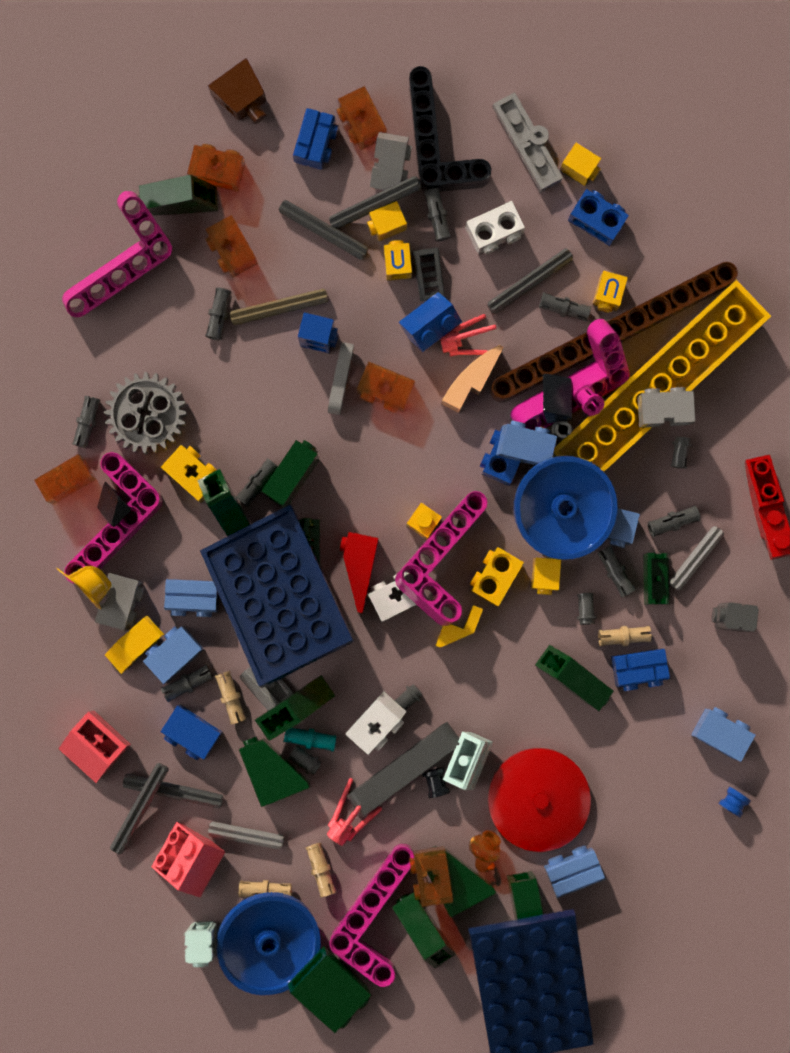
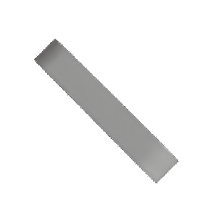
M341 343L327 413L341 414L354 344Z

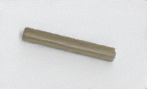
M319 289L233 310L230 312V317L233 325H238L327 303L328 296L325 289Z

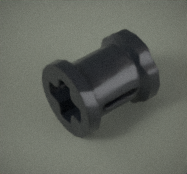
M444 767L434 768L422 773V776L427 781L429 798H436L450 793L449 788L446 787L445 780H443Z

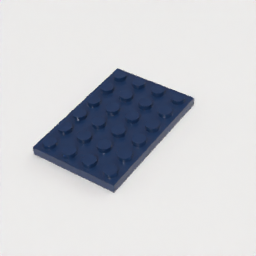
M291 504L200 550L260 688L355 642Z
M574 909L469 928L490 1053H554L594 1045Z

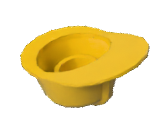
M85 566L68 576L64 574L81 589L99 610L102 609L99 603L112 586L103 571L94 566Z

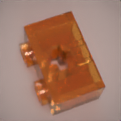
M365 86L338 98L339 108L336 109L340 121L347 123L350 129L347 133L353 145L357 143L360 150H363L376 143L379 132L387 133V128ZM360 116V118L365 119V121L361 123L359 119L356 120V117Z
M202 144V146L194 145L187 174L219 188L238 192L245 167L244 157L235 150L227 149L224 152L216 150V147L209 144ZM217 163H221V166H218L217 170L213 169V166H217Z
M232 215L205 229L208 234L205 241L211 252L215 250L218 252L220 259L217 262L224 274L229 272L230 276L234 278L258 264L253 251ZM229 243L234 249L232 252L226 249V245Z
M368 361L357 387V393L360 394V399L374 404V401L384 404L383 408L390 412L397 413L398 410L404 412L415 386V380ZM385 384H388L391 392L387 391L385 395L381 394L379 386L384 387Z
M77 454L34 481L46 502L55 504L96 480V477L85 458Z
M445 847L414 850V858H409L411 874L417 873L418 884H413L415 900H421L422 907L453 902ZM432 870L434 875H438L434 877V882L429 883L427 878H423L427 876V871Z

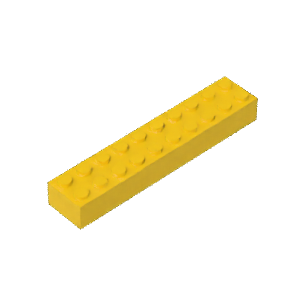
M736 279L604 401V407L597 415L588 416L570 435L564 438L554 448L553 457H579L595 464L604 472L652 428H639L638 396L644 393L645 389L659 388L660 392H670L671 388L685 387L686 391H692L760 328L771 315Z

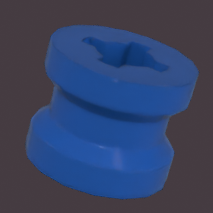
M729 786L725 799H721L718 804L741 818L743 808L749 805L751 800Z

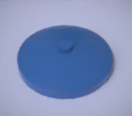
M574 456L552 457L538 463L529 470L517 488L513 507L515 522L524 540L539 553L563 560L580 558L601 546L614 527L618 508L616 493L608 476L595 464Z
M260 893L238 903L222 921L216 939L217 958L226 978L242 991L255 995L282 993L289 990L288 983L320 950V931L313 914L300 900L283 893Z

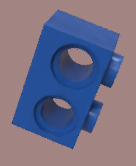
M586 189L572 210L568 221L610 247L629 215L625 213V209L620 205L610 204L605 201L604 196L599 192ZM591 205L595 212L588 214L583 210V206ZM612 218L616 222V226H607L604 223V219Z
M304 312L298 333L300 347L330 353L331 347H336L339 335L337 333L338 328H335L334 319Z
M501 427L500 431H494L489 443L494 445L490 454L485 453L479 467L484 468L482 475L510 486L520 461L496 456ZM496 460L502 461L506 467L505 471L502 473L495 472L492 468V462Z

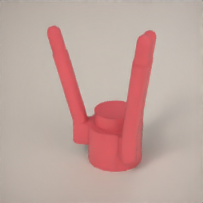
M485 314L458 325L440 339L443 353L449 352L450 357L456 355H483L487 350L458 349V347H462L461 339L495 330L497 328L496 325L459 334L458 331L485 319Z
M349 778L333 818L328 823L330 830L327 832L328 837L341 846L347 840L351 842L353 837L382 810V807H377L353 830L351 823L360 812V805L355 808L347 820L340 818L338 821L347 799L346 796L349 794L353 783L352 778Z

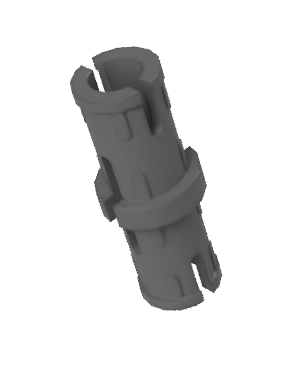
M434 188L424 192L429 209L427 216L428 220L432 222L435 240L443 241L451 237L446 220L448 214L447 210L443 208L440 189Z
M217 287L215 289L212 309H209L208 312L210 319L205 334L206 338L221 340L224 321L228 319L229 315L227 308L230 294L232 293L228 289Z
M543 292L539 308L559 313L561 317L566 315L587 322L591 311V306L576 303L568 297L564 299Z
M90 396L84 397L80 417L76 419L78 425L72 445L88 449L92 429L97 424L95 417L100 399L90 398Z
M568 421L554 422L551 428L552 434L557 436V439L563 440L571 434L572 426ZM560 425L565 427L564 434H560L558 431Z
M267 458L260 469L254 475L251 474L249 482L236 498L249 507L278 466Z
M696 506L676 513L671 511L665 517L648 521L647 527L652 537L671 530L675 532L680 530L682 526L700 521V513Z
M609 546L598 552L597 555H599L608 571L607 577L612 579L622 598L636 589L625 572V565H621L612 549L613 547Z
M206 664L188 675L185 673L180 676L179 680L162 687V693L167 694L164 696L166 701L170 702L186 692L192 693L194 688L209 680H213L214 677L210 673L211 670Z

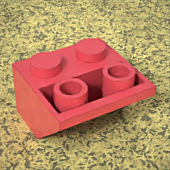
M93 710L88 711L76 724L58 749L97 783L131 744Z
M176 822L151 867L177 890L200 898L225 851L210 839Z

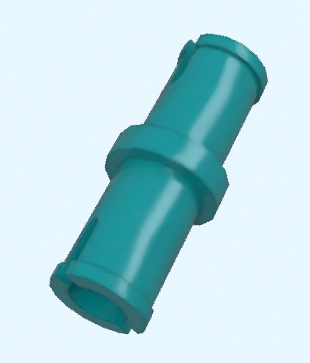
M290 728L285 731L283 742L304 745L306 749L315 747L334 752L337 735L314 732V729L309 728V731Z

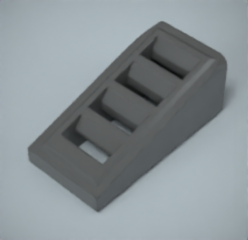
M439 248L412 251L420 301H427L437 292L445 297ZM433 256V261L420 263V258ZM434 266L435 271L422 273L421 270L424 267ZM436 276L437 281L423 283V278ZM438 286V291L424 292V288Z

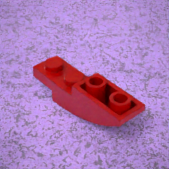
M769 454L745 460V468L751 501L761 539L765 540L770 560L790 556V526L783 507L784 498L771 456Z

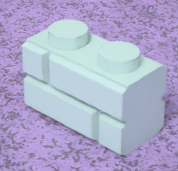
M462 732L458 741L459 745L456 746L443 780L464 790H474L493 742L472 732Z
M193 922L185 932V946H187L185 949V962H188V964L192 963L193 967H206L213 960L216 954V922Z

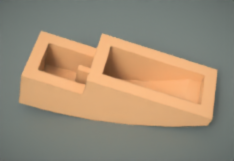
M498 345L473 361L450 386L441 404L459 413L470 391L480 395L504 347Z

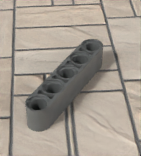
M445 722L355 788L346 797L354 808L360 805L359 815L361 817L365 816L452 752L459 745L458 741L460 738L450 724Z

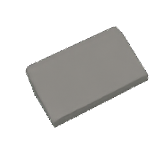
M248 667L239 676L267 710L293 694L292 690L282 679L260 688L251 667Z

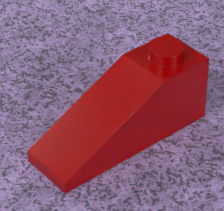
M348 532L347 537H342L340 551L344 552L343 558L357 612L363 614L379 538Z

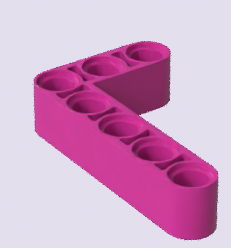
M122 192L117 199V205L140 241L63 294L62 302L71 316H84L171 255L172 245L135 192ZM136 200V206L133 209H125L128 201ZM150 221V226L147 230H139L142 222ZM159 241H163V248L154 251V245ZM143 256L140 264H132L135 257ZM114 271H123L120 278H112V274ZM94 285H102V288L99 292H91V288ZM81 299V303L77 307L70 306L72 300Z
M604 319L593 321L587 329L595 362L567 377L572 379L573 412L582 408V405H578L573 400V392L579 385L590 384L594 388L595 394L602 397L623 385L630 376L620 337ZM543 391L516 405L510 414L513 421L525 423L526 428L535 430L536 427L546 428L554 424V422L547 423L543 412Z
M110 452L105 454L100 462L101 469L131 498L127 504L131 507L130 512L134 511L138 514V520L135 524L129 525L126 521V515L114 527L108 523L67 564L64 574L67 576L72 574L77 566L82 568L94 566L101 569L150 520L163 504L161 494L117 453ZM112 459H118L120 462L119 468L115 471H110L108 468V464ZM131 476H136L138 479L137 486L133 489H128L126 486L127 479ZM152 493L156 496V502L154 505L147 507L144 504V498ZM112 530H118L120 533V538L116 543H111L108 538ZM95 548H100L102 557L94 562L91 559V552ZM66 577V579H67L69 582L74 583L73 581H71L69 578Z
M479 491L469 493L460 501L395 577L396 586L441 626H448L457 621L462 615V608L457 600L429 576V573L486 509L487 498ZM469 500L477 504L478 510H473L469 506ZM453 518L461 521L462 528H457L453 524ZM437 536H441L446 540L445 547L438 544ZM421 554H425L430 558V565H425L421 561ZM407 572L413 575V584L406 582L404 573ZM424 590L431 591L433 601H428L424 597ZM443 607H448L452 611L451 619L445 617Z
M399 844L392 849L337 925L330 938V948L334 954L380 987H386L393 983L395 979L394 964L360 937L412 867L414 852L407 844ZM401 850L407 851L410 854V859L406 863H400L395 858L396 854ZM384 872H391L395 879L392 883L385 884L381 881L380 876ZM375 893L379 896L380 900L377 904L370 905L365 901L366 895ZM359 914L364 918V923L360 926H354L350 922V917ZM340 935L345 936L349 943L345 947H339L335 944V938ZM360 951H365L369 954L370 958L367 962L361 963L356 960L355 955ZM380 967H386L391 973L386 978H380L376 971Z

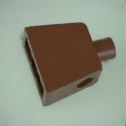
M247 58L208 85L212 97L238 121L249 115L252 121L258 124L266 117V113L260 107L266 102V96Z

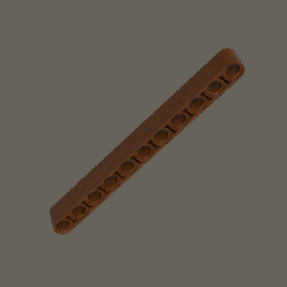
M722 262L607 321V323L611 327L618 329L620 341L623 342L728 288L738 276L737 267L731 262ZM719 271L727 272L729 280L721 279ZM697 282L705 283L707 292L700 291L697 288ZM676 293L682 294L685 297V303L677 302L674 295ZM652 305H660L664 313L662 315L655 314ZM630 317H639L642 322L641 326L632 325ZM587 332L495 379L490 392L492 398L497 402H507L542 384L543 374L559 375L594 357L592 349L588 348L585 340L588 339ZM563 351H573L576 356L575 360H566L563 356ZM549 361L553 365V371H543L541 363ZM523 372L528 373L531 376V382L527 384L520 382L518 375ZM498 384L507 385L509 393L507 395L498 394L496 386Z

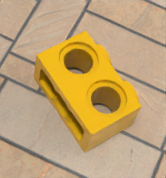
M499 547L495 551H488L482 562L486 564L482 573L477 571L470 582V585L473 586L472 593L496 607L500 605L524 564L523 561ZM504 558L508 562V569L505 572L496 570L494 565L496 559ZM484 580H492L495 583V591L492 594H486L482 590Z

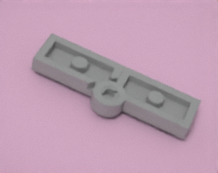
M515 92L495 102L493 109L539 191L542 192L561 182L563 177L547 148L544 147L549 138L548 130L541 125L534 126Z

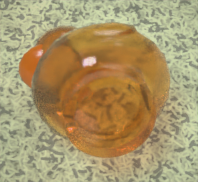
M486 830L482 834L475 835L469 842V851L476 857L475 868L482 873L495 869L493 862L499 858L501 853L499 847L501 844L500 837L493 831Z

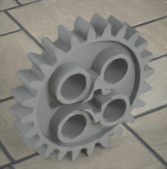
M144 372L143 379H140L138 374L134 373V381L132 382L125 377L126 385L122 386L117 383L118 393L110 391L114 400L105 402L111 407V410L104 411V414L111 416V419L105 421V424L114 426L109 433L111 435L118 434L115 439L117 443L125 440L123 445L125 449L133 445L134 453H137L140 447L145 455L148 454L149 448L158 453L159 445L165 450L168 449L166 442L169 440L175 444L176 441L173 435H182L178 426H186L181 417L187 416L188 413L180 408L187 404L185 401H178L183 394L181 392L173 393L177 387L174 383L167 387L168 378L164 377L159 382V375L157 373L154 374L152 379H150L147 372ZM137 392L143 393V400L138 404H133L131 401L133 394ZM150 392H153L154 395H153V397L151 398L150 403H149V406H148L149 394H150ZM166 399L168 401L167 407L161 411L156 410L157 401ZM148 407L151 415H146L144 420L141 411H146ZM130 416L136 417L135 426L126 428L124 425L125 420ZM144 421L143 433L139 435L138 432ZM159 423L161 425L159 433L155 435L149 434L150 425Z

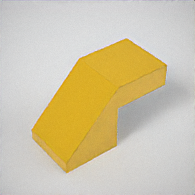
M473 605L463 629L452 624L443 626L435 646L441 648L473 634L483 609Z
M145 616L122 636L105 656L122 674L139 656L155 645L164 634L148 616Z

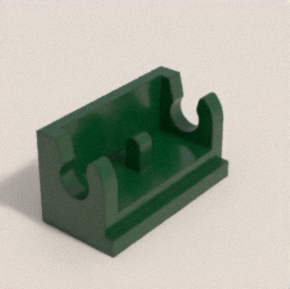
M669 553L643 554L644 605H670Z

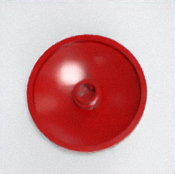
M530 748L519 751L507 758L498 767L490 782L488 807L492 821L505 839L524 850L546 852L565 846L583 829L590 812V789L583 772L570 758L555 750Z

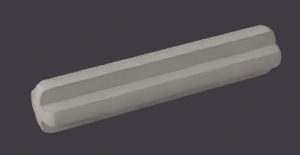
M714 526L709 530L670 579L669 584L674 589L681 590L722 539L724 532L720 528Z
M211 822L208 829V835L212 837L274 849H281L283 847L284 836L218 822Z

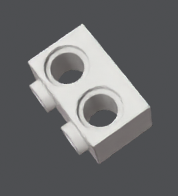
M510 201L466 221L465 229L477 254L482 252L490 254L499 248L498 245L504 242L511 244L518 241L525 227L513 202ZM508 220L513 223L514 227L507 230L500 223ZM483 230L488 231L491 234V238L482 240L478 233Z

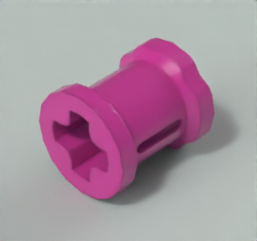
M581 384L573 392V400L578 405H582V410L589 416L597 415L603 409L604 399L595 394V390L590 384Z

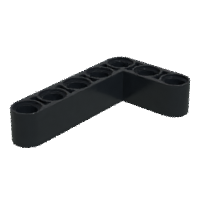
M424 66L415 67L411 70L409 76V92L417 171L421 189L427 191L439 188V192L485 187L490 181L492 171L488 161L484 159L440 161L432 75L429 69ZM416 78H423L427 82L423 85H418L414 80ZM419 102H426L429 107L420 109L416 105ZM421 126H428L432 131L424 134L419 131V128ZM424 150H430L434 153V156L425 158L421 153ZM481 169L486 173V176L478 178L473 172ZM451 172H458L461 178L459 180H452L448 175ZM433 174L437 179L430 183L424 180V176Z

